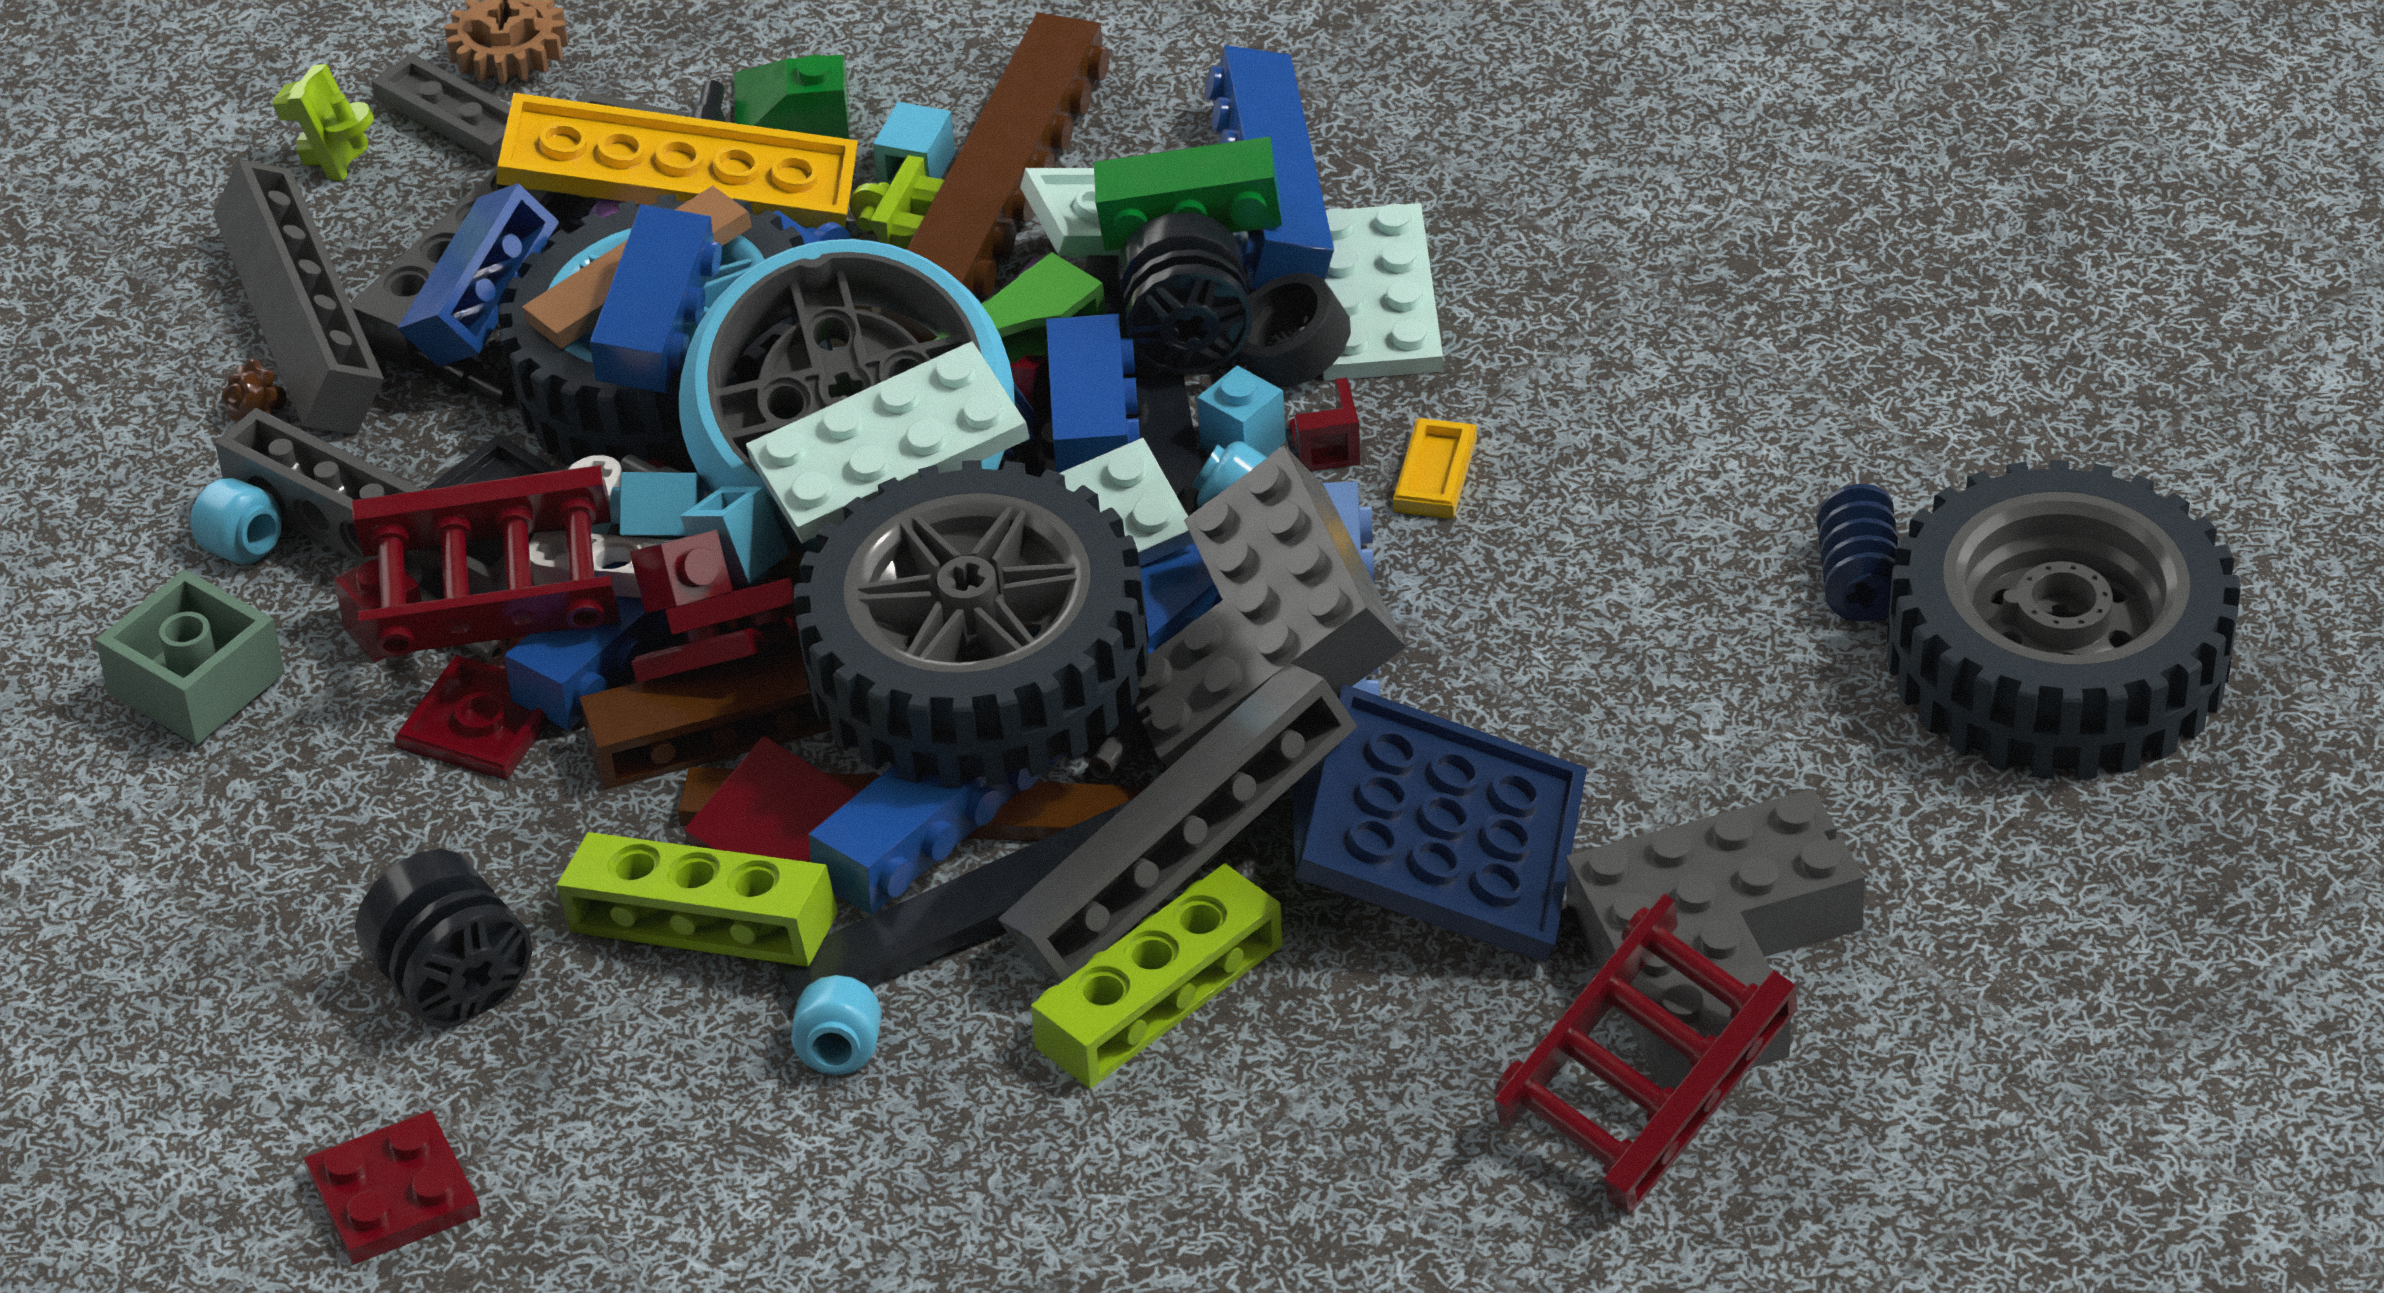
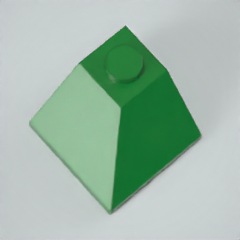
M843 54L827 56L808 55L801 58H789L734 72L736 124L850 139L847 64Z

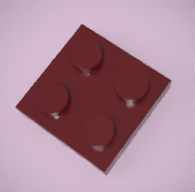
M787 576L706 599L666 608L671 633L673 635L685 632L687 642L691 643L725 634L723 621L747 616L749 626L753 627L787 618L784 606L794 603V590L791 579Z
M432 1110L304 1157L307 1174L352 1265L481 1217L479 1201Z

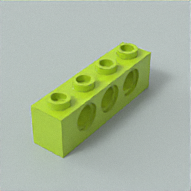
M587 832L556 885L569 930L572 932L807 967L811 964L838 914L826 864Z
M1224 863L1204 879L1190 884L1182 895L1159 912L1145 917L1133 931L1107 950L1096 953L1085 966L1062 983L1052 986L1043 992L1039 999L1031 1005L1035 1048L1091 1089L1283 946L1280 902Z

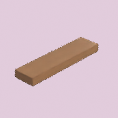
M713 185L675 209L711 216L714 242H720L721 246L752 227L749 212ZM627 240L522 306L526 322L560 349H563L594 329Z

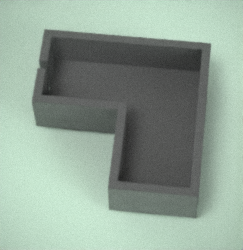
M1285 445L1184 519L1222 601L1149 654L1147 674L1138 676L1140 693L1134 705L1137 712L1144 718L1142 723L1158 758L1169 768L1287 663L1325 678L1336 696H1338L1342 684L1352 687L1406 648L1325 486Z
M1814 788L1566 856V908L1599 971L1624 942L1621 940V936L1631 917L1642 907L1650 910L1663 893L1675 900L1678 927L1672 934L1746 986L1752 983L1760 986L1772 972L1765 958L1766 956L1863 930L1865 877L1842 837L1836 839V827ZM1655 955L1630 984L1705 1038L1711 1034L1718 1038L1733 1020L1730 1016L1731 1008ZM1622 1013L1660 1088L1664 1090L1666 1087L1671 1086L1673 1089H1676L1691 1071L1688 1068L1690 1060ZM1791 1019L1751 1068L1790 1057Z

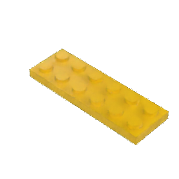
M513 93L497 166L496 184L511 186L519 183L524 189L528 190L537 189L559 192L585 198L595 197L624 202L635 200V203L638 205L657 203V196L675 194L677 201H689L713 185L732 200L735 198L750 202L753 214L757 216L766 209L771 212L778 210L804 227L818 229L821 225L828 222H836L845 228L858 140Z

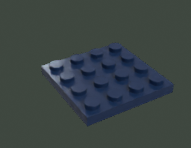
M1342 684L1337 697L1358 727L1321 760L1294 877L1547 963L1556 943L1566 887V856L1572 854L1587 767Z

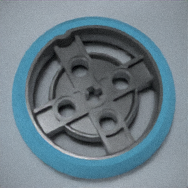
M841 239L808 243L785 250L753 266L737 278L716 299L704 315L688 347L681 374L679 417L682 434L689 456L711 494L722 486H764L789 550L802 555L807 551L819 553L816 537L803 543L800 542L750 461L746 443L842 400L841 396H852L973 341L1012 402L1015 403L1014 382L1010 362L1000 334L981 303L963 284L930 260L906 249L868 240ZM854 305L872 306L901 314L921 324L940 339L918 343L908 331L894 321L872 312L855 310ZM794 316L795 325L788 329L771 347L762 364L757 380L725 387L732 369L746 349L770 328ZM834 338L846 343L843 348L832 351L818 346L822 341ZM787 406L797 408L800 411L796 417L791 419H780L772 414L776 409ZM1004 451L982 460V469L997 470Z

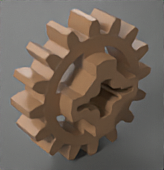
M465 0L467 11L453 10L451 12L452 23L445 24L444 29L450 62L458 63L459 72L462 75L475 70L476 79L480 82L486 80L490 75H497L499 84H505L509 75L515 74L522 81L528 80V71L531 69L545 73L549 70L547 59L560 61L563 58L562 47H566L569 44L563 8H555L554 0H484L482 2Z

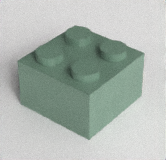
M186 569L182 570L95 639L108 694L196 745L285 674L274 619Z

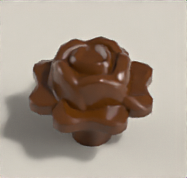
M257 359L248 360L246 366H237L234 374L229 376L228 384L222 391V400L228 408L230 418L233 421L239 422L255 408L270 414L271 409H282L286 403L284 388L273 386L274 373L271 370L264 369Z

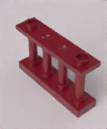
M601 465L352 500L353 522L364 557L378 555L381 608L358 611V622L370 658L381 656L399 657L416 651L521 637L532 633L569 629L589 630L599 625L621 622L611 575L595 577L590 525L611 522L610 499ZM565 529L570 581L532 586L528 534ZM503 538L507 590L469 595L466 543ZM441 546L444 599L407 604L403 552Z
M1665 893L1662 894L1650 910L1642 907L1631 917L1621 936V940L1624 942L1524 1063L1519 1060L1514 1061L1501 1075L1494 1089V1093L1497 1095L1494 1101L1501 1125L1511 1130L1526 1110H1530L1605 1164L1603 1172L1606 1174L1604 1183L1607 1201L1628 1215L1641 1204L1798 1010L1796 985L1774 969L1760 986L1755 983L1746 986L1674 936L1672 933L1678 927L1675 900ZM1654 955L1731 1008L1730 1016L1733 1020L1718 1038L1712 1034L1706 1038L1630 985ZM1612 1006L1690 1060L1688 1068L1691 1071L1676 1090L1671 1086L1666 1087L1664 1090L1588 1037ZM1569 1058L1575 1060L1647 1112L1646 1120L1649 1123L1633 1142L1628 1138L1620 1142L1545 1088Z

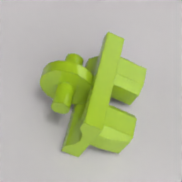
M327 64L312 65L301 81L284 84L274 97L272 106L279 119L286 122L298 121L303 130L296 140V151L303 165H321L328 179L343 181L348 175L347 167L349 163L364 153L369 147L367 144L368 139L364 133L374 120L369 105L365 102L349 103L346 96L341 93Z
M907 155L891 184L880 182L878 184L865 183L858 186L850 198L849 207L857 220V226L861 230L870 231L872 229L880 243L907 249L944 180L925 176L924 158Z

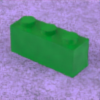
M1271 136L1094 162L1095 203L1105 251L1122 249L1127 237L1143 223L1169 213L1192 212L1214 218L1232 233L1282 226L1279 182Z

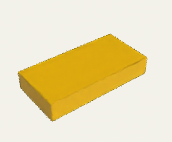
M1417 418L1393 497V512L1454 519L1477 439V425Z

